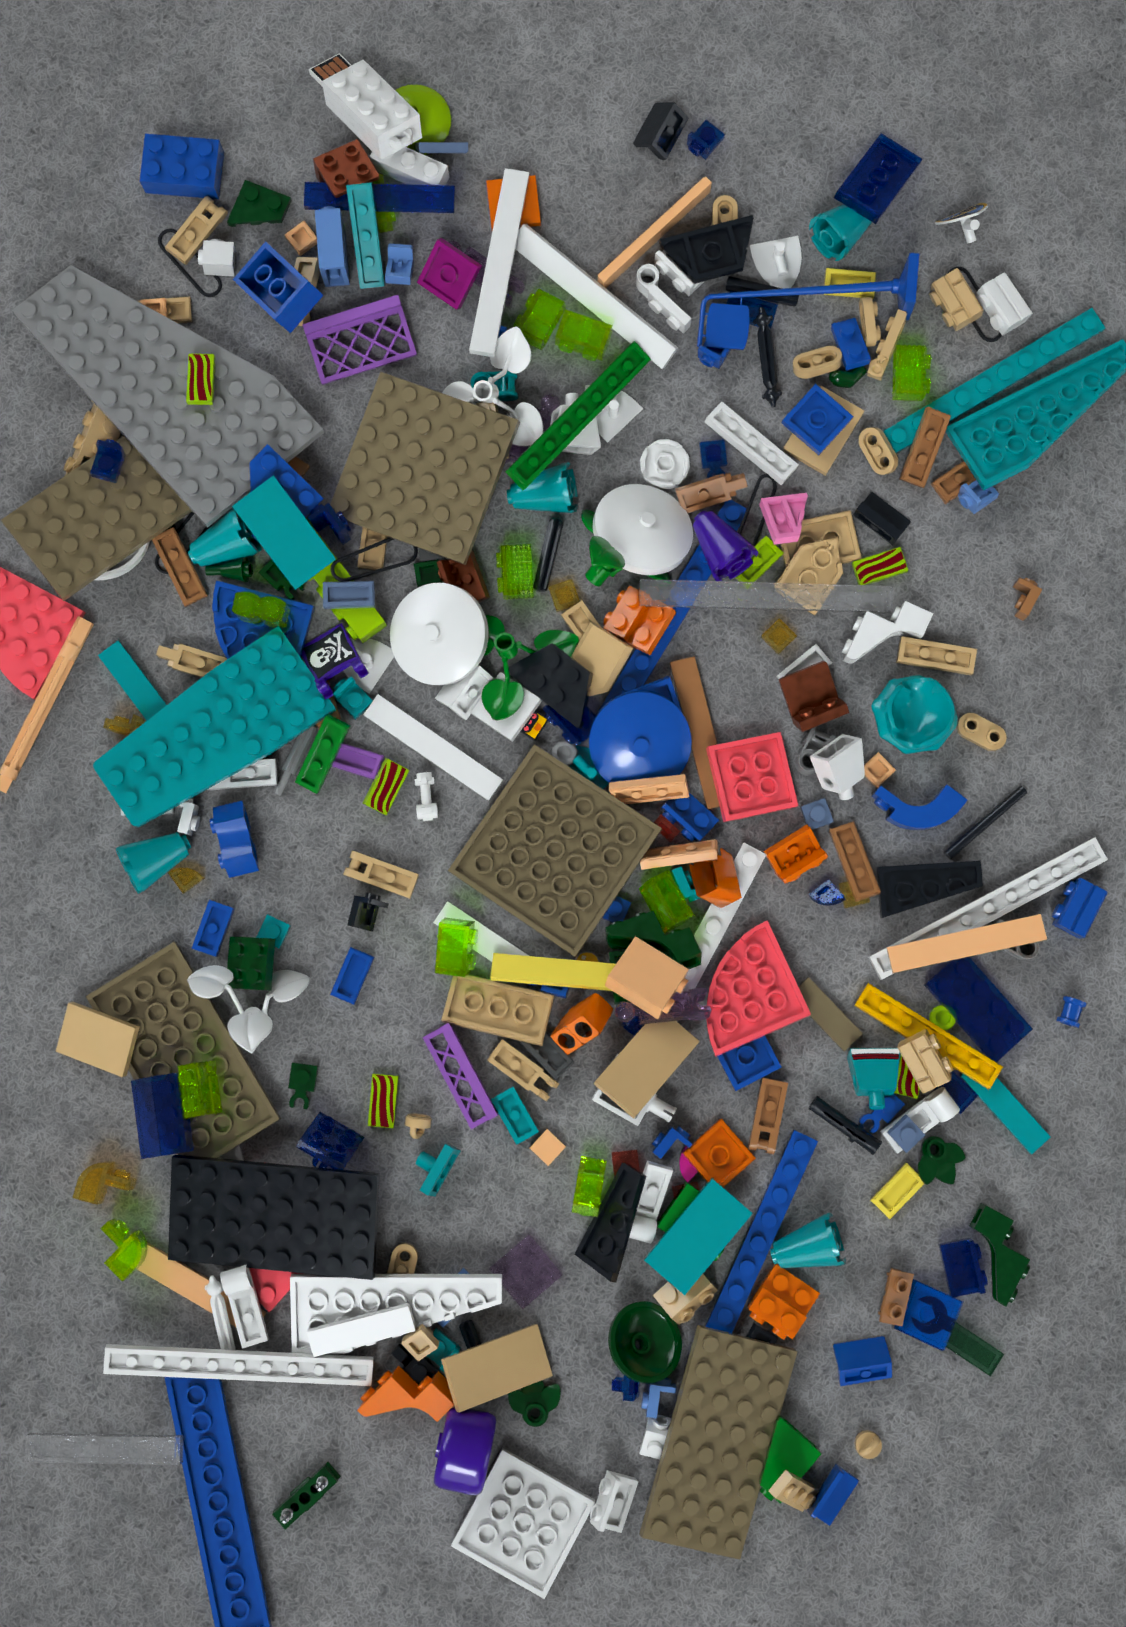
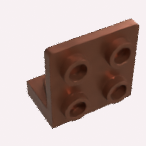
M358 139L313 158L317 180L320 185L326 183L335 198L347 194L346 185L379 180L377 170Z
M826 661L818 662L779 679L793 724L802 732L850 713L847 703L838 697Z

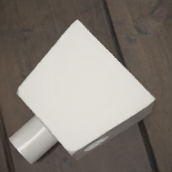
M568 393L565 395V405H560L552 412L550 425L580 394ZM596 417L562 452L592 455L601 448Z
M842 734L812 754L810 759L821 787L838 793L841 800H848L854 797L853 785L865 776L862 738Z

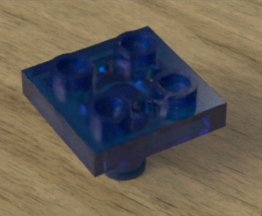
M319 1112L299 1139L296 1147L313 1157L312 1164L314 1167L321 1161L319 1168H327L329 1166L333 1169L344 1170L365 1137L334 1120L332 1117Z

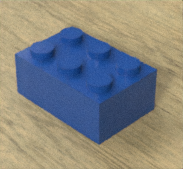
M145 134L140 183L145 193L197 198L209 196L211 199H219L224 150L220 140Z
M266 241L233 279L289 333L297 327L324 296Z

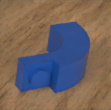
M949 785L943 786L934 799L924 806L908 805L883 786H879L871 796L875 799L874 804L883 811L888 809L891 811L886 818L888 822L908 830H925L936 827L956 815L967 802L965 797Z

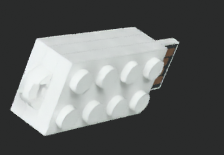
M339 53L309 69L310 75L323 87L326 105L380 160L402 150V148L410 144L412 145L413 142L422 138L419 113L364 60L351 65Z

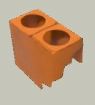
M720 848L721 856L717 855V859L694 862V865L689 864L696 895L719 908H723L742 897L733 857L730 853Z
M594 993L570 1008L561 1018L550 1037L569 1055L601 1034L613 1012V1008L602 996ZM578 1022L587 1023L591 1027V1030L584 1037L578 1035L575 1031V1025ZM563 1033L569 1034L574 1038V1047L568 1048L565 1045L567 1038L562 1035Z

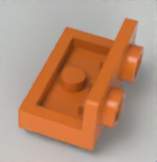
M808 825L803 826L764 851L775 874L785 884L797 880L801 874L811 868L818 867L823 860L828 858L827 853L820 847L813 831Z

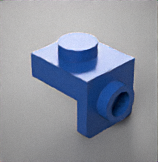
M705 341L703 346L700 345L698 348V358H700V362L710 368L714 366L720 369L731 349L711 348L707 346Z
M680 1126L676 1130L670 1127L665 1134L660 1132L652 1142L654 1146L652 1152L661 1159L676 1139H679L690 1148L692 1143L688 1139L691 1135Z

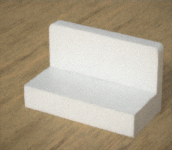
M478 665L466 678L453 684L444 685L435 699L449 707L464 720H467L471 711L481 699L483 688L487 683L495 680V678Z

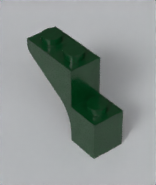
M654 910L648 913H638L633 918L625 921H616L605 927L606 941L611 948L627 949L636 936L687 969L701 965L702 952L690 927L676 929L665 935Z
M980 1203L969 1226L978 1231L989 1244L991 1251L992 1297L1006 1307L1009 1302L1012 1303L1018 1293L1016 1287L1020 1279H1024L1030 1269V1265H1028L1030 1259L1002 1244L1004 1240L1007 1241L1012 1235L1014 1220Z

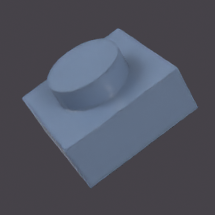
M825 798L800 807L806 825L811 830L834 822Z
M906 1114L887 1131L906 1153L925 1136Z

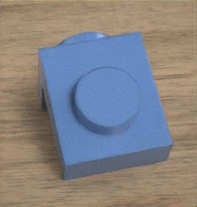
M388 244L385 283L411 284L414 265L412 245Z
M975 480L970 485L967 483L961 485L958 497L961 505L966 509L969 508L975 514L997 499L999 493L993 486L983 491L977 480Z
M670 1378L649 1383L648 1393L643 1392L641 1408L646 1409V1417L657 1418L660 1391L676 1393V1384L671 1383Z

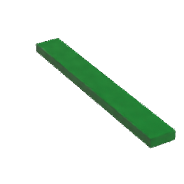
M635 341L505 471L522 490L526 489L651 360Z

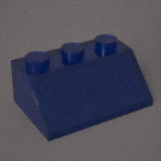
M176 1072L132 1080L131 1086L141 1159L194 1151L184 1073Z

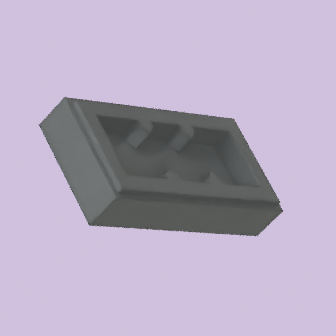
M547 1032L545 1033L543 1046L520 1041L521 1045L555 1081L574 1064V1060L553 1041Z

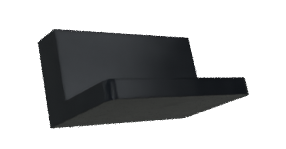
M675 102L655 103L637 134L633 145L635 147H648L658 159L666 160L689 118Z
M873 492L861 502L853 516L891 545H894L911 523L908 518Z

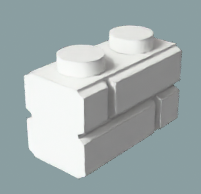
M1005 272L983 284L975 294L981 307L989 315L991 326L995 330H999L1002 336L1025 323L1033 314Z

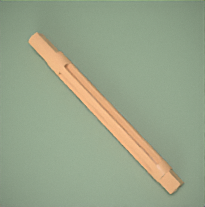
M79 616L75 620L0 769V791L7 793L12 781L16 780L94 625L93 623Z

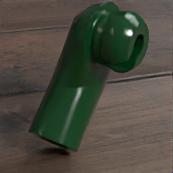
M864 366L854 368L850 372L835 370L829 373L828 378L834 386L851 388L867 371Z

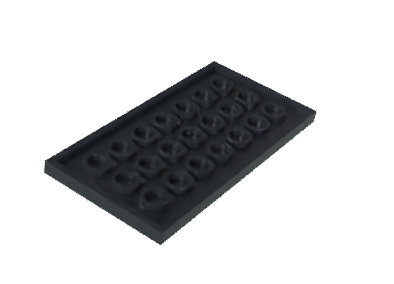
M175 1154L171 1159L168 1260L235 1267L247 1264L246 1268L373 1280L376 1268L380 1173Z

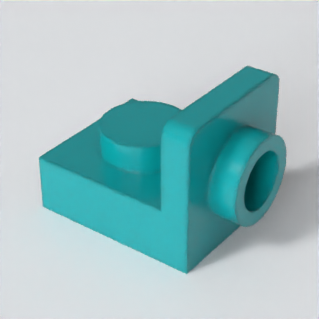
M352 676L347 680L345 678L342 679L334 687L333 696L335 700L355 720L373 702L356 684Z
M682 867L673 869L670 873L681 900L688 898L690 903L700 899L696 895L695 889L691 890L690 888L693 882L688 870L683 872Z
M436 1327L433 1335L439 1341V1347L427 1355V1357L439 1365V1369L444 1372L441 1359L459 1353L461 1347Z

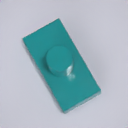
M445 1144L437 1159L424 1151L421 1152L416 1160V1165L429 1174L419 1191L428 1196L436 1197L461 1150L452 1145Z

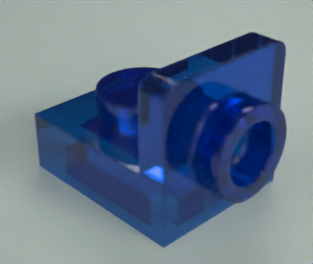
M705 120L695 133L692 131L689 133L687 138L688 149L693 155L701 156L706 160L725 138V134L708 120Z
M110 439L105 441L97 440L96 447L98 450L90 472L91 477L117 483L125 458L123 447L118 442Z

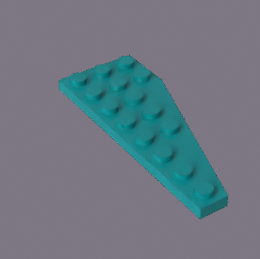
M1122 339L947 426L946 434L983 491L1028 469L1126 372V343Z

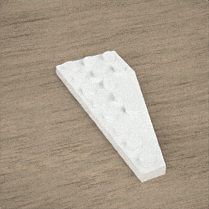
M291 1274L292 1353L313 1354L306 1333L310 1328L406 1303L410 1304L416 1328L421 1324L429 1327L433 1323L442 1320L448 1321L454 1319L455 1316L467 1312L473 1313L501 1304L502 1274H375L373 1280L316 1274ZM377 1341L371 1342V1343H367V1344H363V1345H359V1346H355V1347H351V1348H347V1349H343V1350L336 1351V1352H332V1353H328V1354H345V1353H348V1352L353 1351L355 1348H358V1347H361V1346H364V1345L370 1346V1345L376 1344Z

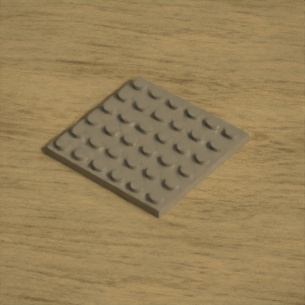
M380 372L327 514L466 565L520 421Z
M534 744L448 871L576 957L639 865L640 860L660 834L662 828Z

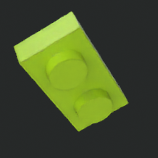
M767 536L754 546L758 551V556H752L753 564L742 574L735 577L747 590L784 554Z

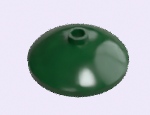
M648 1301L629 1304L616 1314L610 1325L608 1335L610 1354L617 1368L626 1377L639 1383L648 1384L661 1381L674 1371L681 1357L682 1339L677 1323L670 1318L661 1306ZM635 1341L639 1342V1349L636 1348Z

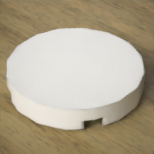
M660 439L645 448L640 459V472L644 480L652 487L661 490L672 489L680 485L686 479L690 468L689 456L685 449L678 442L670 439Z

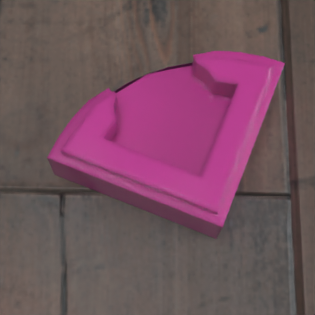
M685 1146L680 1154L679 1168L686 1182H689L698 1171L683 1155V1152L688 1148Z

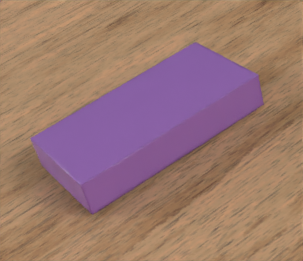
M343 743L332 767L374 780L382 765L384 756Z

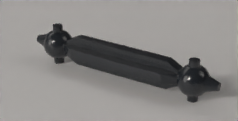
M760 307L756 319L753 320V324L759 326L757 337L763 384L767 388L765 394H762V398L766 399L771 407L774 408L779 396L782 395V391L776 389L778 378L772 331L768 326L770 321L773 320V316H769L764 308Z

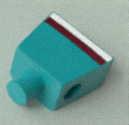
M850 1048L847 1061L855 1094L857 1096H868L869 1108L872 1110L884 1109V1096H891L896 1090L900 1058L898 1048Z

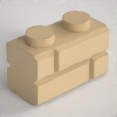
M958 268L931 284L932 292L929 293L930 298L936 307L938 305L941 306L944 311L942 318L948 327L953 326L954 330L958 331L982 316L984 310Z
M924 1029L898 1043L897 1048L922 1093L933 1090L951 1080V1072L954 1071L952 1064L947 1057L942 1058L938 1050L941 1048V1045L935 1034L930 1035L928 1030Z

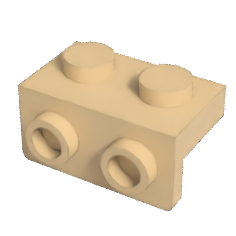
M702 1274L686 1295H683L670 1282H667L653 1296L670 1318L680 1325L681 1323L688 1322L701 1305L708 1304L714 1298V1294L718 1289Z

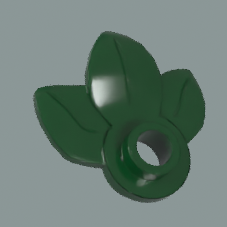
M927 1137L921 1145L923 1156L918 1162L919 1177L926 1185L930 1184L934 1178L946 1184H954L956 1177L955 1163L966 1159L963 1150L955 1143H945L940 1137ZM931 1145H935L937 1148L934 1154L930 1152Z
M542 1380L521 1388V1390L508 1393L509 1404L513 1411L522 1414L524 1421L529 1426H541L547 1421L549 1412L559 1404L560 1386L559 1384H551L545 1387ZM533 1408L540 1410L541 1413L538 1417H533L530 1414Z

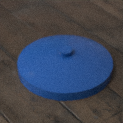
M631 691L613 698L600 709L590 728L589 750L591 759L596 770L608 783L680 775L688 762L691 752V732L684 714L671 700L654 692Z

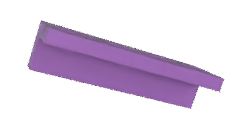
M447 1023L424 1036L423 1039L470 1129L498 1116L499 1114L452 1025ZM443 1033L448 1043L446 1051L436 1050L430 1039ZM450 1048H451L453 1054H449V1053H448ZM437 1053L444 1055L443 1061H441ZM447 1056L456 1058L460 1065L457 1075L446 1071L444 1065ZM462 1071L465 1077L460 1076ZM449 1076L456 1078L455 1084H453ZM459 1079L468 1081L472 1088L470 1098L458 1094L456 1088ZM474 1094L477 1100L472 1099ZM462 1099L468 1101L467 1108L465 1107ZM471 1102L480 1104L485 1113L484 1117L474 1122L468 1113Z

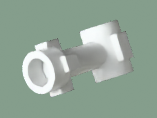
M431 772L417 773L415 786H420L421 804L416 805L417 819H423V822L433 821V818H438L437 803H432L430 785L435 784L434 777H432Z

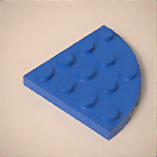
M216 581L212 604L215 632L225 657L229 659L279 626L301 657L315 607Z

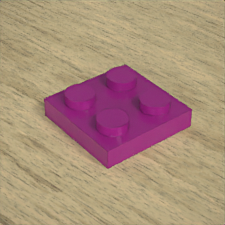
M439 238L417 283L458 310L462 307L482 265L443 238Z

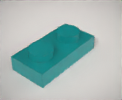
M514 1086L491 1099L516 1145L539 1132Z

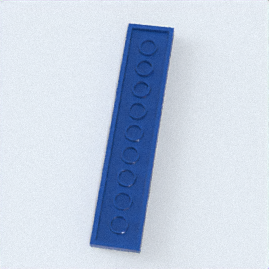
M164 1377L215 1627H272L222 1380Z

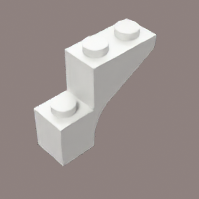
M907 601L901 607L896 606L890 618L894 623L867 611L863 618L858 616L852 630L856 631L853 640L847 639L843 647L842 653L846 654L843 661L852 664L883 641L893 636L921 639L933 613Z

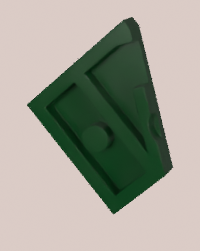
M245 180L229 215L227 224L230 227H236L237 224L250 223L251 225H261L265 222L270 224L282 223L291 204V197Z

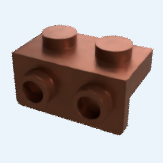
M471 551L466 565L453 560H440L437 562L439 567L438 574L444 583L466 590L478 603L490 598L473 551Z

